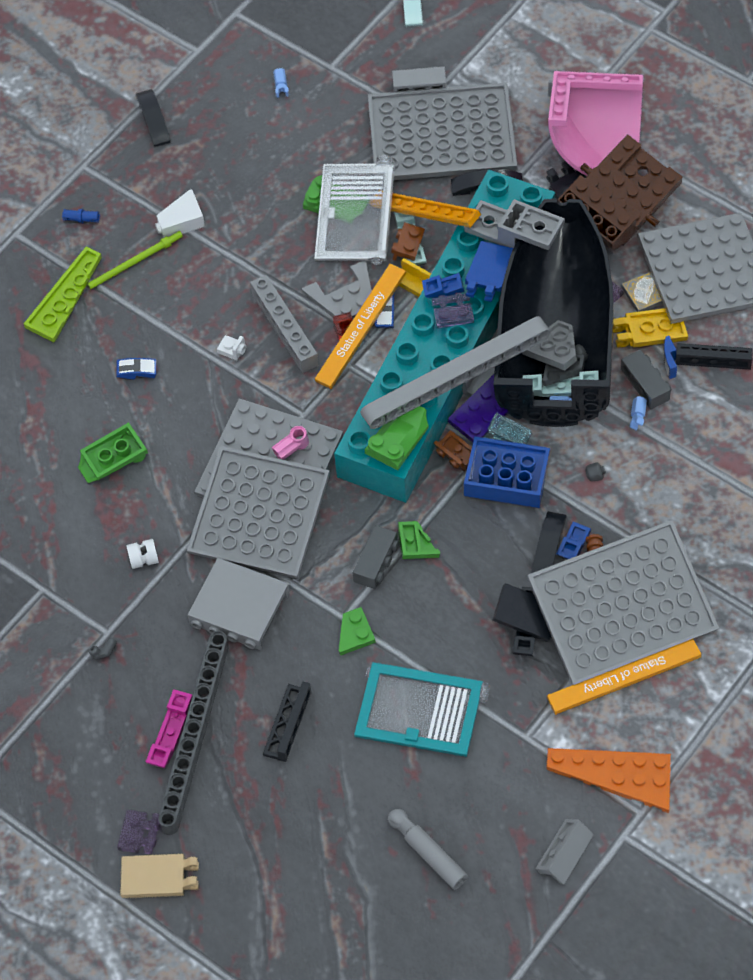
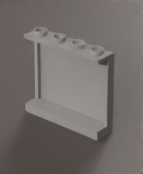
M217 558L188 613L189 624L196 629L207 630L211 634L215 631H222L231 642L242 643L249 649L261 650V641L283 598L287 599L290 593L289 583Z

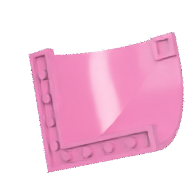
M554 71L548 117L549 132L558 153L575 170L587 176L588 174L580 169L583 163H586L592 169L597 167L627 134L639 142L643 75Z

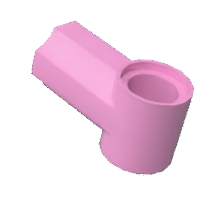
M302 426L293 427L288 436L271 447L276 457L284 460L295 451L305 449L309 444L306 429Z

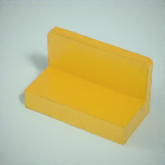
M403 258L401 260V268L406 270V275L399 286L419 297L423 290L422 281L430 278L431 273Z

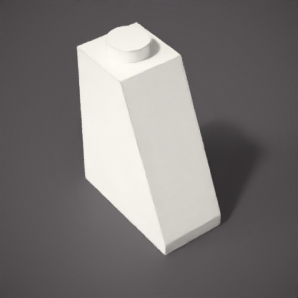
M192 189L188 190L157 215L158 223L155 224L158 234L162 233L163 238L169 237L178 231L184 234L205 227L202 212Z

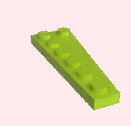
M86 246L24 322V327L54 343L102 258L101 253Z

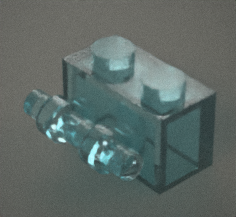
M497 412L488 427V431L494 435L493 439L495 440L503 439L508 442L527 444L532 435L530 429Z

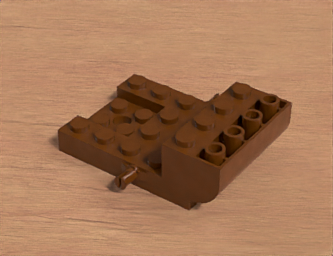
M627 134L597 167L592 169L586 163H583L580 169L588 174L587 178L585 179L580 175L558 200L561 203L567 202L568 199L582 200L592 216L604 244L614 251L621 245L624 246L646 221L654 227L659 224L660 221L652 215L682 184L683 177L671 167L666 168L643 150L639 142ZM645 169L648 174L641 176L638 174V171Z

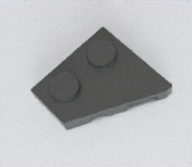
M576 355L577 361L565 371L546 364L543 385L548 386L579 375V372L584 371L585 355Z

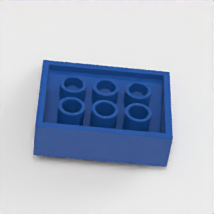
M474 437L464 480V496L540 508L550 448Z

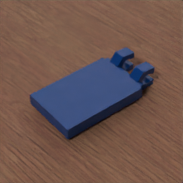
M485 241L480 242L465 278L466 290H468L466 293L467 297L474 298L477 288L480 287L485 288L486 296L484 300L492 302L495 292L502 291L505 273L513 248Z

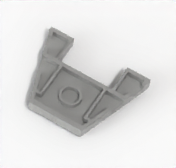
M365 260L350 266V270L357 281L327 295H324L317 282L302 288L303 295L310 297L316 305L323 307L330 316L342 325L352 321L372 292Z

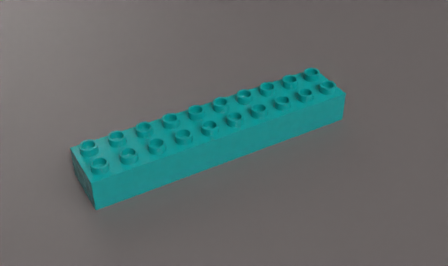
M488 170L468 208L475 209L480 200L508 210L514 199L538 208L544 199H555V192ZM488 220L485 221V223L492 224L494 223V221ZM457 226L430 276L431 278L440 275L442 279L460 273L465 292L445 297L426 298L424 289L422 290L334 453L337 478L405 503L409 499L435 449L434 442L436 440L439 441L448 424V418L453 414L463 395V383L420 405L427 410L426 417L429 428L399 470L365 454L369 438L376 435L382 426L371 429L360 412L365 405L490 341L498 328L501 292L496 291L492 302L484 300L486 296L485 288L478 287L474 298L467 297L466 293L468 290H466L467 284H465V278L480 242H493L465 232V226Z

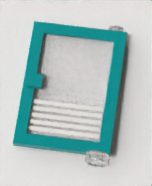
M372 662L371 667L367 666L365 678H368L354 733L355 737L467 757L479 702H487L489 683Z

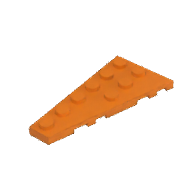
M548 748V771L568 778L579 779L585 784H593L607 792L630 800L635 799L643 802L644 805L654 806L662 809L663 812L669 813L671 754Z

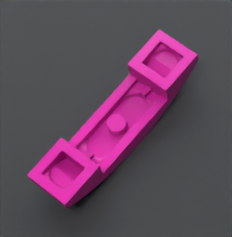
M173 689L167 705L168 711L156 742L151 746L146 763L166 768L181 737L193 697L192 694Z

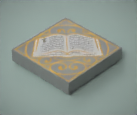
M651 272L621 284V288L637 312L647 311L663 304Z

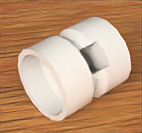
M153 539L142 541L141 545L138 543L126 545L132 569L143 567L144 563L147 565L159 563Z

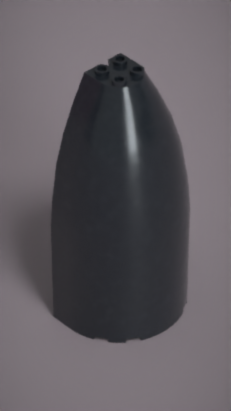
M544 199L538 208L565 218L564 225L549 250L520 239L517 240L510 255L502 285L497 336L537 316L541 317L548 327L557 320L568 323L573 327L575 346L580 344L588 354L584 371H598L599 380L571 379L570 398L572 400H550V397L534 396L533 379L523 378V375L542 374L543 379L546 363L520 353L495 366L494 395L498 405L501 408L507 409L509 411L508 414L518 420L524 418L530 420V424L539 426L566 427L578 425V421L595 419L598 417L599 412L606 410L610 402L614 323L613 284L609 258L602 236L582 200L568 199L567 202L561 203L558 199ZM537 226L535 227V229L542 230L544 229V227Z

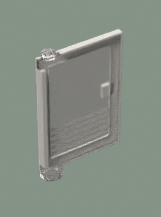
M379 156L377 157L376 164H323L315 248L316 261L365 260L371 261L372 264L376 265L382 264V261H387L395 159L393 157Z

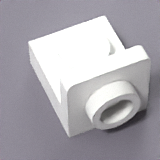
M225 335L217 348V353L238 360L240 355H243L246 350L244 337L240 336L237 340Z

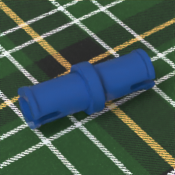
M64 209L62 218L63 221L98 223L100 212L84 211V209Z

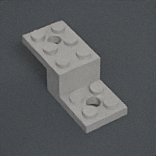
M515 199L508 210L480 200L475 208L481 213L480 217L471 228L464 227V231L502 246L514 248L517 240L520 239L549 250L564 225L565 218ZM492 220L494 223L486 224L485 221ZM543 226L544 229L537 230L535 229V227Z

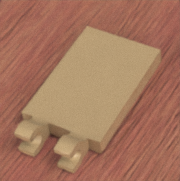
M184 854L122 856L121 898L184 896V890H198L196 876L184 879L185 870H199L197 857L185 859Z

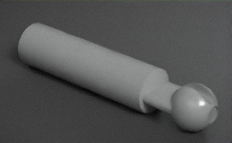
M394 809L389 813L388 822L390 826L398 829L405 836L404 840L453 890L460 888L466 882L468 874L419 825L415 826L408 819L405 811Z

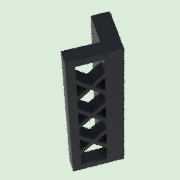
M677 343L676 365L751 370L752 348Z
M302 681L301 687L288 684L264 748L263 756L284 762L287 761L311 695L310 683ZM291 691L298 692L297 698L293 702L289 698ZM292 707L290 717L285 719L283 712ZM286 725L283 735L279 737L276 732L277 728ZM279 742L277 753L269 751L272 745Z

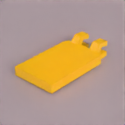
M665 308L625 313V317L614 319L613 333L626 330L625 333L617 334V339L615 340L617 348L626 347L629 344L633 348L664 344L666 336H670L672 342L688 340L684 321L671 324Z

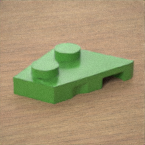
M418 521L398 522L397 527L402 559L439 558L440 551L431 544L430 537L423 532V528Z
M361 607L343 613L339 643L340 656L376 643Z

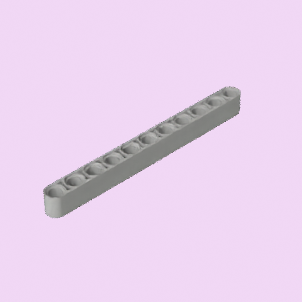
M534 317L365 405L360 413L369 427L376 429L543 342L551 335V330L541 317Z

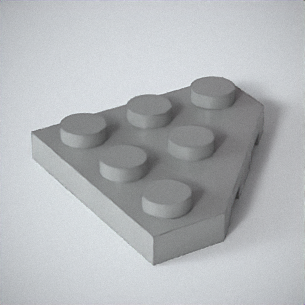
M557 320L548 327L551 330V335L546 340L525 350L522 354L565 371L577 361L573 327L568 323Z

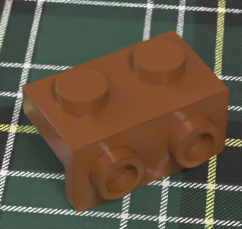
M404 222L403 228H399L396 235L398 242H394L391 253L394 254V261H396L398 256L415 261L425 228Z
M450 430L440 442L437 440L434 442L437 448L435 450L436 453L442 458L446 456L450 459L449 463L455 469L460 468L463 471L467 469L472 447Z

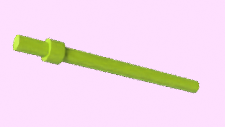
M178 231L169 237L166 236L160 239L159 243L87 283L89 289L95 288L159 250L172 246L173 242L183 237L182 233Z

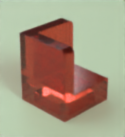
M350 312L333 316V326L338 342L352 322Z

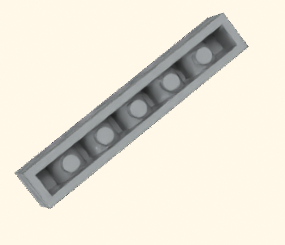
M264 275L251 281L252 296L302 374L318 367L317 352L268 276Z

